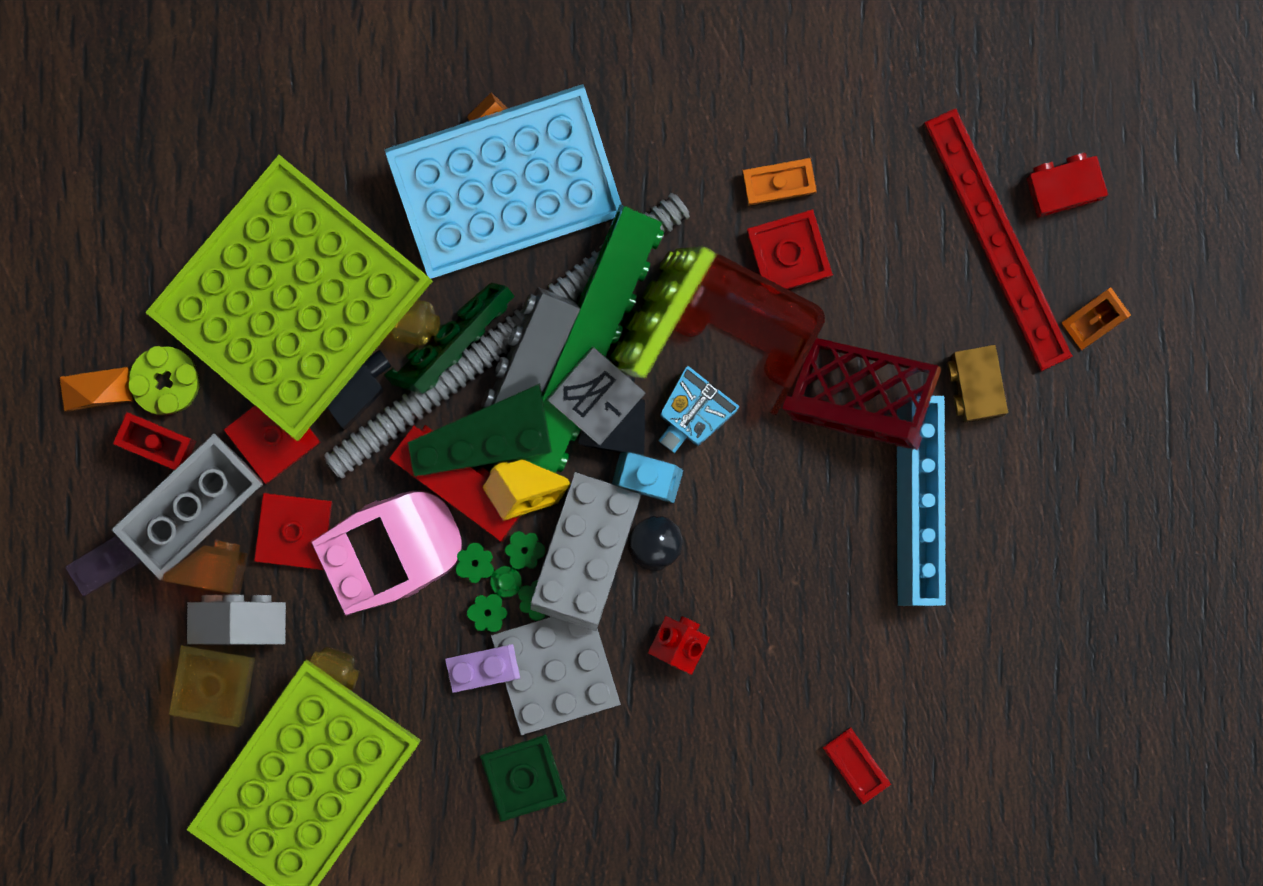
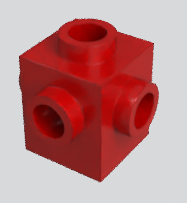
M665 616L648 654L692 675L710 637L698 631L700 624L684 616H681L679 622Z

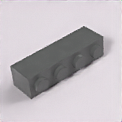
M538 286L534 295L530 293L527 296L522 308V313L525 314L521 325H516L510 334L508 344L511 345L507 357H501L495 370L497 380L493 389L488 388L485 392L481 408H486L537 384H540L543 395L580 311L575 301Z

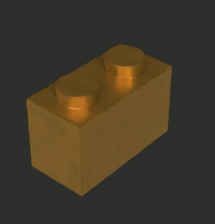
M996 345L954 352L951 355L952 361L947 362L950 381H956L959 395L953 396L957 416L962 415L965 423L1006 415L1008 409Z

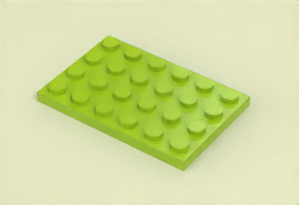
M306 660L187 830L266 886H318L421 740Z

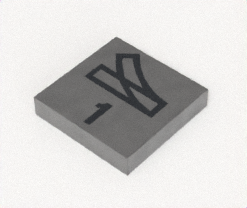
M592 346L548 396L547 400L596 443L601 445L644 396L645 392Z

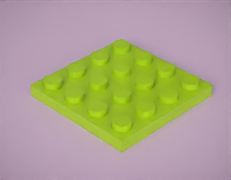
M705 247L676 248L674 252L669 251L665 255L659 267L663 270L657 282L652 280L642 296L646 301L639 312L635 310L631 314L625 325L628 332L623 341L618 340L617 344L613 345L608 354V358L611 359L610 362L625 375L645 378L715 257V253Z

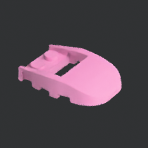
M423 490L408 491L381 501H374L337 523L335 527L320 537L311 540L346 616L418 593L421 589L451 571L458 562V552L462 550L461 535L449 508L437 495ZM380 517L409 580L374 595L346 532Z

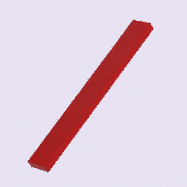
M955 108L926 121L924 126L1039 371L1041 372L1072 358L1069 347L957 109Z

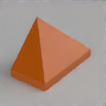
M129 367L60 377L64 411L132 402L133 394L129 389Z

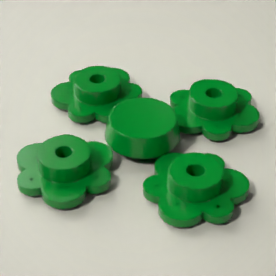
M520 531L514 532L510 537L511 544L505 548L506 555L511 557L510 564L512 567L503 566L495 570V572L492 563H490L493 559V554L488 550L484 551L479 543H471L466 551L461 550L458 552L457 559L460 561L456 566L458 576L462 578L469 577L472 583H477L481 577L488 578L492 575L491 587L496 594H491L487 598L484 595L477 596L475 604L471 605L467 610L468 618L475 621V628L478 631H483L486 628L490 632L499 631L502 627L501 619L507 616V610L501 607V597H511L518 591L519 598L522 601L519 608L523 613L529 612L530 618L535 621H540L545 617V614L530 610L531 601L539 580L534 581L531 586L521 587L522 579L516 570L522 569L525 566L535 568L537 566V559L544 556L545 547L542 543L537 542L538 537L535 533L525 535ZM523 547H526L528 549V552L526 554H523L521 552V549ZM474 560L478 561V566L476 567L472 566V561ZM485 610H490L491 615L486 616L484 613Z

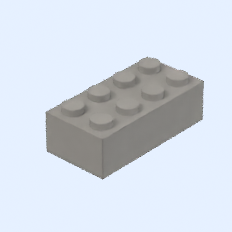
M575 472L531 601L530 610L597 631L639 505L640 493Z

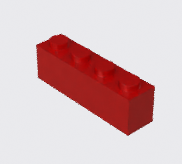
M414 425L389 459L414 476L408 442L433 430L426 425L420 430ZM482 466L477 471L467 467L415 476L416 479L501 542L504 541L522 516L507 520L502 519L482 488L491 475Z

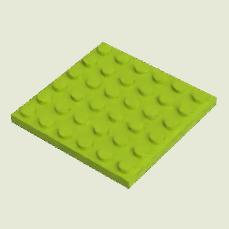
M278 155L149 307L146 313L282 429L299 441L433 281L288 161Z

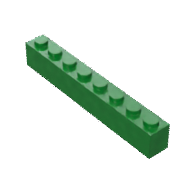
M619 205L577 305L580 311L542 395L552 453L513 459L514 462L523 459L554 473H561L569 457L565 450L570 440L575 441L581 429L551 404L547 398L592 346L605 357L610 345L615 346L623 330V326L619 325L624 312L630 313L637 295L633 293L638 280L642 282L649 270L650 262L646 260L651 248L656 250L664 234V230L660 229L662 222Z

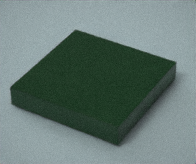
M547 734L480 755L500 822L567 801Z

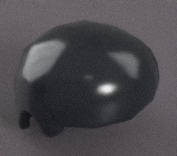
M652 516L640 522L632 530L629 537L628 550L632 560L640 567L658 571L671 565L681 554L684 539L679 526L669 518Z

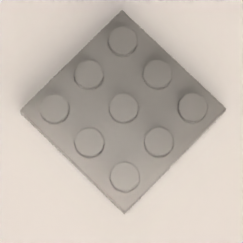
M550 617L491 635L495 648L511 644L514 646L520 678L506 681L505 684L521 735L621 705L598 628L597 631H593Z

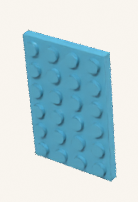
M583 84L385 149L422 262L430 279L614 219L619 205H622Z

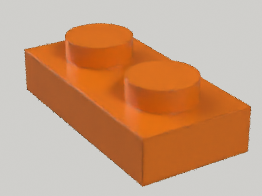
M811 158L746 169L742 172L748 205L816 194L817 192Z

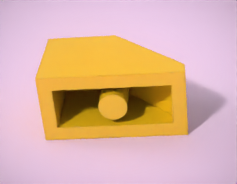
M522 459L512 463L505 461L494 466L490 471L491 475L482 488L502 519L507 520L558 504L571 483L561 475Z

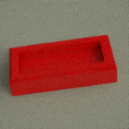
M851 727L822 747L863 805L891 785Z

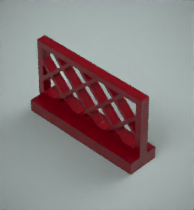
M813 337L792 397L786 396L782 409L794 421L918 450L922 440L919 432L941 368L938 365ZM820 348L832 351L836 360L819 369L816 359ZM855 357L863 358L867 367L850 376L844 364ZM887 364L894 365L898 374L881 384L875 371ZM840 367L846 379L829 388L823 376ZM919 371L929 373L926 383L913 391L907 378ZM871 374L877 386L860 396L854 383ZM819 379L825 391L813 398L803 396L807 385ZM903 381L909 394L891 403L885 391ZM850 386L856 399L845 405H838L833 395ZM881 393L887 406L876 413L868 412L864 403ZM913 401L916 411L912 422L899 419L895 410Z

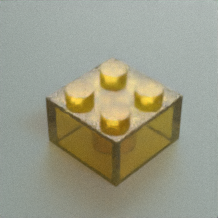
M181 646L169 715L235 727L243 726L255 657L192 646Z

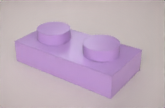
M513 644L445 659L453 693L520 678Z

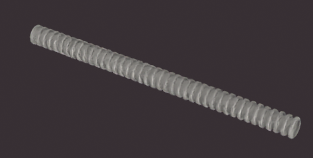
M673 193L668 195L669 199L667 201L662 199L659 207L653 206L651 213H644V215L662 222L660 229L669 233L673 230V225L679 226L681 224V219L687 220L690 218V212L687 207ZM593 251L591 253L592 257L589 259L585 257L582 260V265H574V271H566V277L563 279L561 277L557 278L558 283L555 285L549 284L547 291L577 303V298L584 290L599 252ZM516 309L514 316L505 317L506 322L503 324L501 322L497 323L496 326L498 328L494 331L489 329V335L486 337L482 335L479 338L481 341L477 344L472 342L470 344L472 347L469 350L465 349L460 360L453 366L448 367L438 377V383L431 390L423 394L411 391L409 395L404 393L401 396L403 399L400 402L395 400L392 408L387 406L384 408V414H376V420L367 421L368 426L365 428L363 426L359 427L358 430L360 432L356 435L351 433V438L348 441L343 439L340 447L335 445L332 448V453L326 452L324 460L336 476L341 479L346 477L345 472L348 470L349 472L354 471L353 466L356 464L362 465V460L365 457L370 459L373 451L378 453L380 451L379 447L381 445L387 446L389 444L388 440L391 438L395 440L398 432H406V426H414V420L417 418L419 420L423 419L422 414L425 412L431 413L432 410L430 408L434 405L439 407L441 405L439 402L442 399L447 401L450 393L456 394L458 387L464 388L466 381L469 379L470 381L475 380V374H483V368L486 366L491 368V362L494 360L498 362L501 359L499 356L503 353L507 355L508 350L511 348V345L508 344L510 334L516 325H521L525 314L522 313V310Z

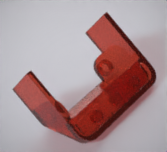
M716 254L672 330L684 336L694 337L700 335L709 322L769 353L764 364L765 373L770 380L783 386L770 412L776 416L824 325L825 315L817 304L722 255Z

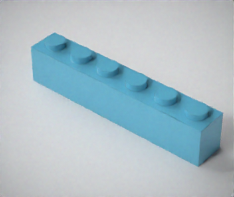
M932 396L919 432L922 437L919 449L914 450L897 446L898 606L946 605L944 396ZM913 401L897 409L899 419L912 422L916 411Z

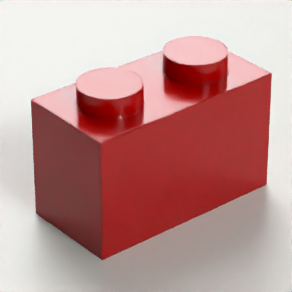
M1081 153L1066 158L1067 164L1054 167L1053 162H1049L1033 168L1034 173L1027 177V183L1038 218L1101 201L1108 196L1097 155L1087 158L1086 153Z
M126 412L113 444L175 470L191 455L196 441Z

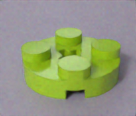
M155 346L142 353L134 362L130 371L129 389L135 401L148 412L156 415L174 414L185 410L195 400L199 390L198 372L193 360L184 352L174 347ZM166 371L170 372V380L173 382L172 387H163L162 390H159L157 388L159 383L156 380L157 375H164Z

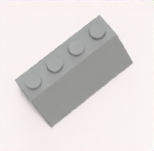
M214 433L113 527L112 531L161 580L168 573V570L176 566L262 485V480Z

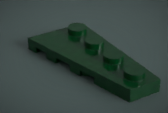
M489 283L457 311L459 319L442 324L433 332L434 340L422 349L415 347L406 355L410 360L399 371L392 367L384 376L392 385L420 394L431 390L438 383V377L448 367L453 366L460 360L462 352L467 346L482 337L485 327L494 318L499 317L507 310L508 303L515 295L507 286Z
M540 384L409 441L408 446L414 477L552 453Z

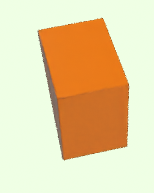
M1110 287L1064 320L1062 324L1082 351L1130 317L1131 314Z

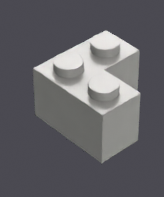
M202 595L201 602H187V644H285L286 602H272V595H251V602H244V595Z

